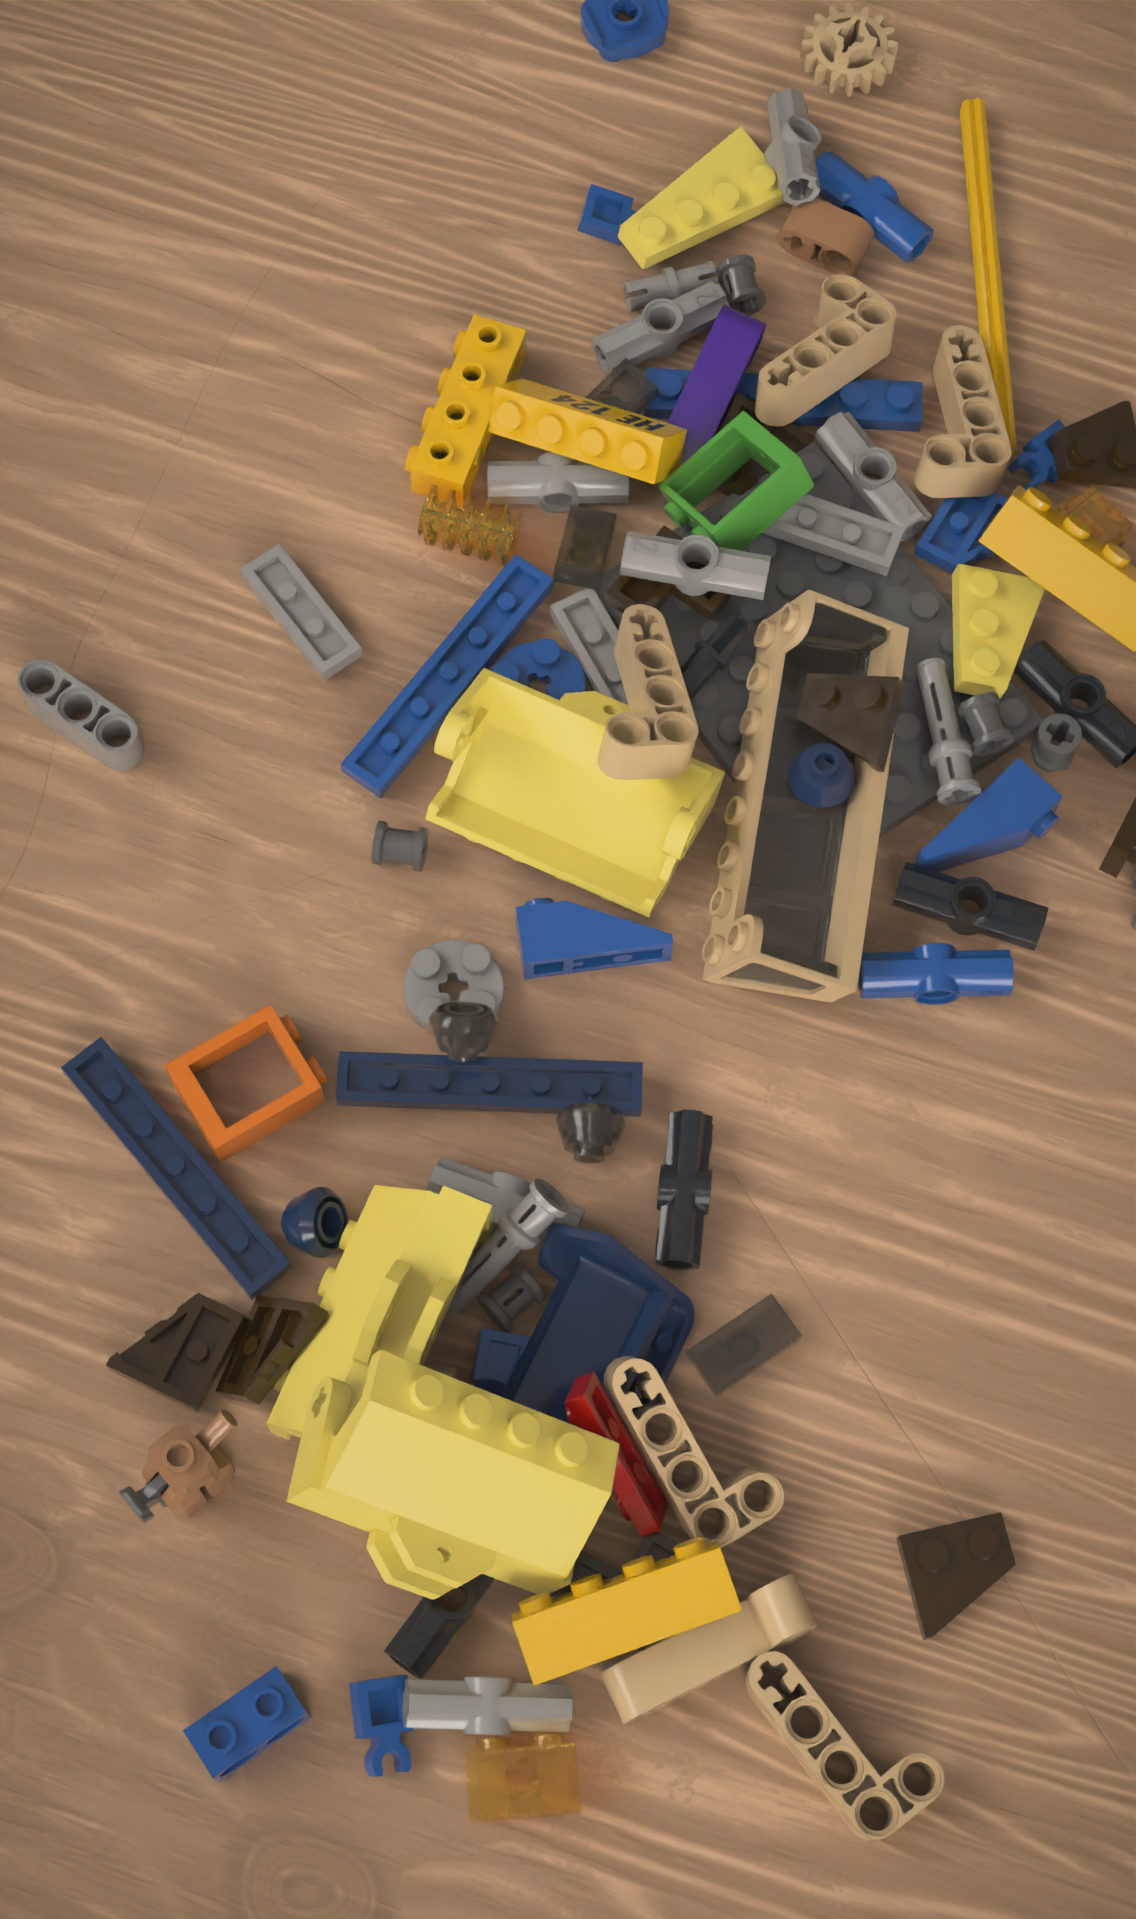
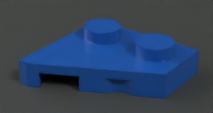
M997 492L984 497L945 498L917 543L914 555L952 574L958 564L973 566L994 554L992 550L980 543L979 539L1008 498Z

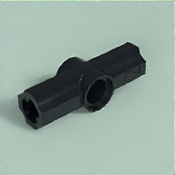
M1044 639L1039 642L1036 641L1025 651L1023 656L1017 661L1014 673L1054 710V714L1062 713L1075 719L1081 727L1082 737L1116 769L1121 765L1123 766L1135 755L1136 725L1106 698L1105 688L1099 679L1092 675L1078 672ZM1070 699H1081L1087 703L1089 708H1079Z
M909 862L905 863L892 903L894 906L946 922L953 931L960 935L969 936L980 933L1033 951L1038 944L1048 912V907L995 891L982 878L967 877L958 879ZM965 899L972 900L979 905L981 911L977 913L967 912L959 905V901Z
M683 1109L677 1112H670L665 1165L661 1164L656 1209L660 1210L659 1228H657L655 1264L672 1270L686 1271L688 1269H699L704 1215H708L712 1169H708L712 1146L713 1116L696 1110Z
M480 1574L459 1586L458 1588L462 1589L466 1594L467 1601L460 1610L455 1612L443 1610L437 1604L436 1599L432 1600L423 1597L385 1648L384 1653L409 1674L422 1680L460 1627L472 1617L476 1605L496 1579Z

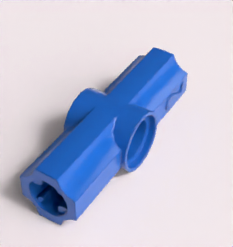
M825 151L816 159L820 184L819 195L832 205L866 220L874 230V237L905 262H914L924 252L926 246L932 240L934 229L899 203L897 192L885 179L878 176L866 178L833 151L829 153Z
M945 943L920 945L911 952L862 953L858 979L861 998L914 997L916 1002L926 1005L951 1003L957 1000L959 996L1011 995L1014 975L1013 958L1010 955V950L956 951L954 946Z

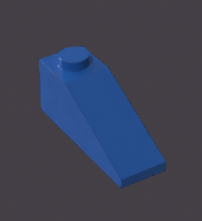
M1018 758L919 852L915 865L939 872L1021 847L1033 835L1041 839L1059 819L1055 812L1062 799V795L1023 760Z
M536 898L526 902L524 906L516 907V929L524 980L671 960L673 938L670 933L568 901L554 902L550 898Z

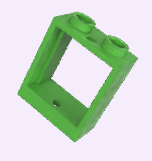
M742 411L658 487L668 502L663 507L665 513L680 529L688 525L692 529L691 535L708 537L717 547L742 551L815 485L800 457L746 412ZM752 457L772 475L714 525L695 507Z

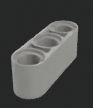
M36 659L22 667L18 674V685L28 710L36 718L113 770L126 771L140 763L144 747L136 722L129 714L53 662ZM45 684L53 686L47 693H34L35 689ZM82 710L91 712L85 719H71L76 712ZM126 736L129 738L128 742L122 746L112 747L109 745L110 741L116 737Z

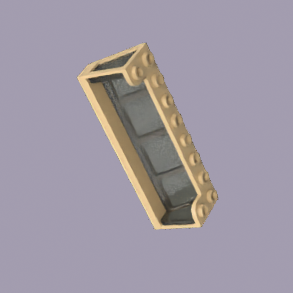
M809 589L793 601L786 603L783 608L769 618L762 620L758 625L753 640L754 646L757 647L755 663L748 674L746 687L750 690L748 705L739 724V732L743 735L741 748L732 767V777L735 779L733 796L726 807L724 816L725 823L728 824L726 839L717 858V867L720 869L718 888L711 898L709 907L710 914L713 916L711 930L702 949V960L705 962L702 980L825 1002L836 1001L857 991L893 737L884 772L872 769L866 761L851 752L846 753L843 751L851 759L855 767L856 783L851 795L837 806L816 808L803 803L791 790L788 774L793 759L802 750L819 743L834 745L827 737L819 736L804 727L797 718L807 673L899 677L902 681L909 633L908 627Z

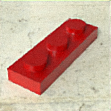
M593 1371L576 1378L565 1401V1410L569 1423L620 1443L613 1481L618 1508L627 1521L632 1520L641 1537L660 1530L669 1505L668 1501L595 1372Z

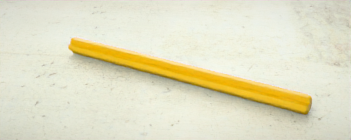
M967 98L961 103L960 120L979 332L985 347L1013 455L1017 447L986 108L982 99Z

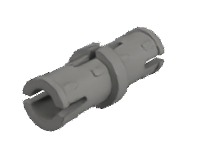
M710 260L703 264L675 271L672 267L662 269L659 275L623 281L624 295L638 291L643 292L642 295L625 299L629 311L644 307L655 299L673 300L710 281L717 284V276L704 280L698 279V277L716 272L714 263Z

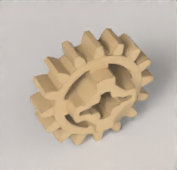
M847 3L845 11L840 13L833 5L829 6L827 18L817 13L814 15L813 26L806 25L800 52V58L805 59L803 69L805 73L815 72L813 82L815 85L827 81L829 83V93L833 94L838 87H844L846 96H852L853 89L859 87L864 94H868L871 82L882 86L886 74H892L898 49V42L893 41L895 30L893 27L883 28L885 17L882 14L873 19L870 18L869 7L867 6L860 13L854 12L851 3Z

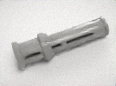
M941 658L925 659L916 664L914 669L918 676L933 743L928 758L930 765L936 767L940 788L937 790L938 802L943 805L967 803L981 794L980 783L973 779L969 761L973 755L972 748L965 739L961 738L944 660Z
M535 1179L529 1185V1194L513 1210L507 1209L500 1215V1228L471 1256L448 1310L457 1315L462 1314L476 1296L497 1277L502 1269L522 1249H533L540 1242L539 1235L556 1217L563 1218L569 1212L567 1201L552 1185L542 1179Z

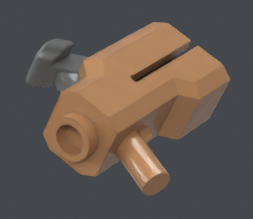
M221 1410L196 1436L193 1435L187 1426L173 1427L150 1446L147 1456L148 1461L142 1473L147 1481L146 1487L135 1492L132 1487L128 1486L119 1492L142 1522L146 1523L154 1518V1514L149 1508L158 1503L164 1508L168 1507L177 1519L190 1518L208 1503L199 1490L202 1486L214 1498L232 1482L235 1470L216 1446L238 1425L234 1416L226 1410Z

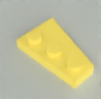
M964 564L957 565L952 573L954 692L971 695L994 692L1001 699L1008 688L1043 596L1044 587L1029 577Z

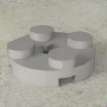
M446 940L419 950L411 959V965L404 978L405 1004L411 1018L423 1028L429 1030L431 1035L439 1039L451 1041L474 1037L486 1029V1025L493 1020L495 1014L497 1015L502 1007L504 997L502 973L486 947L462 940ZM457 979L459 984H466L468 990L460 992V1000L450 1001L448 993H440V988L446 986L448 980Z

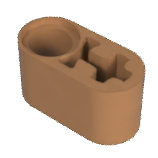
M815 198L813 202H805L798 206H793L777 235V240L785 251L795 257L834 274L851 276L855 273L873 240L874 230L863 218Z

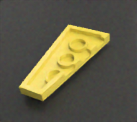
M740 126L620 225L618 238L644 270L786 203L783 201L782 191L779 189L777 172L770 167L762 151Z

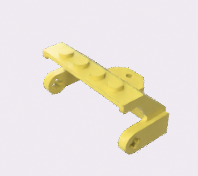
M483 668L450 710L438 733L434 753L454 762L445 784L431 801L425 819L460 834L472 842L485 845L509 856L515 861L528 864L553 875L558 880L569 882L598 895L606 901L614 902L649 918L666 891L679 860L683 859L713 810L725 772L691 757L686 773L679 777L638 780L611 778L600 770L597 764V757L607 721L615 714L631 712L629 705L597 691L564 693L561 699L557 700Z
M374 1185L358 1222L350 1220L345 1227L339 1243V1248L344 1250V1253L337 1268L329 1266L321 1280L317 1294L323 1297L319 1307L328 1311L326 1319L297 1355L294 1363L290 1364L275 1384L274 1390L280 1394L266 1423L272 1434L286 1440H290L292 1435L301 1438L311 1397L320 1381L326 1376L350 1384L352 1396L347 1415L348 1419L362 1397L370 1359L380 1349L422 1366L424 1365L474 1249H479L490 1238L493 1231L492 1205L444 1185L439 1195L427 1190Z
M382 1349L373 1354L370 1359L362 1397L348 1419L347 1415L352 1396L350 1384L330 1376H326L320 1381L307 1409L286 1502L369 1532L366 1548L385 1583L432 1600L454 1588H458L480 1574L535 1594L545 1592L551 1594L571 1584L574 1564L611 1496L620 1443Z

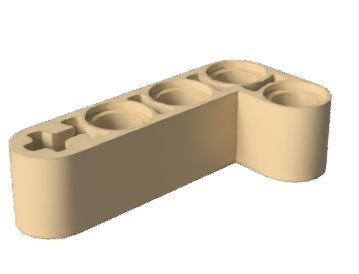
M835 274L827 277L821 287L817 318L819 329L766 364L760 370L755 403L756 417L761 422L770 426H785L887 357L891 351L897 311L895 306L850 275Z
M955 325L944 331L932 366V373L948 434L935 435L926 441L914 475V483L917 489L924 495L932 498L984 497L994 494L1001 485L1012 455L983 340L974 329L968 326Z
M644 604L631 605L622 614L614 646V656L631 712L615 714L607 721L597 757V764L604 774L618 780L679 777L686 773L699 733L698 724L664 616L652 606Z
M623 1356L615 1359L608 1365L604 1373L606 1392L681 1527L690 1539L704 1537L706 1543L716 1541L720 1548L772 1519L780 1512L784 1503V1491L781 1483L774 1476L758 1469L745 1468L721 1482L718 1481L660 1375L651 1363L637 1357ZM627 1369L632 1372L641 1373L642 1377L637 1380L636 1386L642 1397L650 1400L656 1397L657 1400L655 1402L642 1405L634 1392L621 1389L620 1385L627 1381L624 1373ZM639 1407V1408H638L637 1410H635L634 1412L632 1411L633 1408ZM662 1413L668 1419L669 1431L663 1440L656 1443L651 1442L646 1435V1424L653 1415ZM690 1461L695 1469V1478L688 1487L677 1489L672 1481V1472L680 1462ZM761 1480L766 1489V1497L758 1507L748 1508L744 1500V1492L751 1482ZM717 1508L721 1516V1524L718 1530L710 1535H702L698 1527V1520L701 1514L706 1509Z
M793 1574L779 1578L751 1593L746 1600L740 1602L742 1611L673 1635L601 1672L600 1676L623 1725L637 1720L752 1663L757 1656L765 1652L776 1651L813 1631L818 1624Z
M777 1651L765 1652L757 1656L747 1669L745 1688L750 1698L851 1832L858 1838L869 1842L879 1841L892 1835L932 1803L942 1792L945 1783L944 1771L936 1759L924 1753H912L879 1775L794 1662L785 1654ZM762 1666L769 1672L774 1671L776 1668L782 1672L783 1677L778 1684L787 1697L794 1689L801 1695V1697L791 1701L781 1714L774 1706L783 1700L782 1696L773 1686L764 1690L758 1683L763 1676V1672L760 1669ZM806 1709L816 1715L819 1722V1730L815 1737L804 1739L794 1733L790 1720L794 1711ZM831 1754H841L850 1760L853 1766V1775L847 1784H837L828 1778L825 1772V1763ZM908 1765L922 1767L929 1776L930 1785L928 1791L923 1796L911 1794L903 1783L904 1770ZM866 1799H875L884 1805L888 1818L882 1830L874 1831L863 1824L860 1818V1808Z

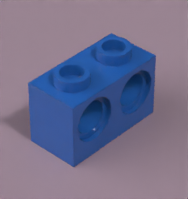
M275 1666L184 1729L183 1732L212 1778L221 1782L311 1719L282 1672Z

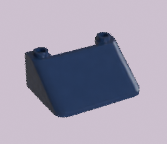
M553 1222L539 1252V1263L542 1269L559 1281L508 1384L506 1385L492 1378H483L475 1382L473 1386L569 1423L565 1410V1401L575 1379L594 1371L606 1392L604 1373L608 1365L617 1358L631 1356L651 1363L657 1370L663 1383L666 1384L691 1332L695 1314L692 1301L687 1295L614 1237L605 1233ZM628 1369L624 1372L627 1381L620 1385L621 1389L634 1392L642 1405L657 1400L656 1397L653 1400L644 1398L639 1392L636 1382L642 1377L641 1373L632 1372ZM639 1407L633 1408L632 1411L634 1412V1411L637 1410Z

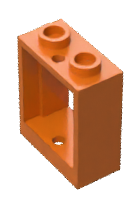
M271 1004L164 1065L171 1083L219 1163L325 1102L321 1085L326 1083L327 1079L321 1067L313 1056L304 1059L296 1046L302 1039L288 1015L279 1018ZM270 1032L302 1085L226 1128L194 1075Z

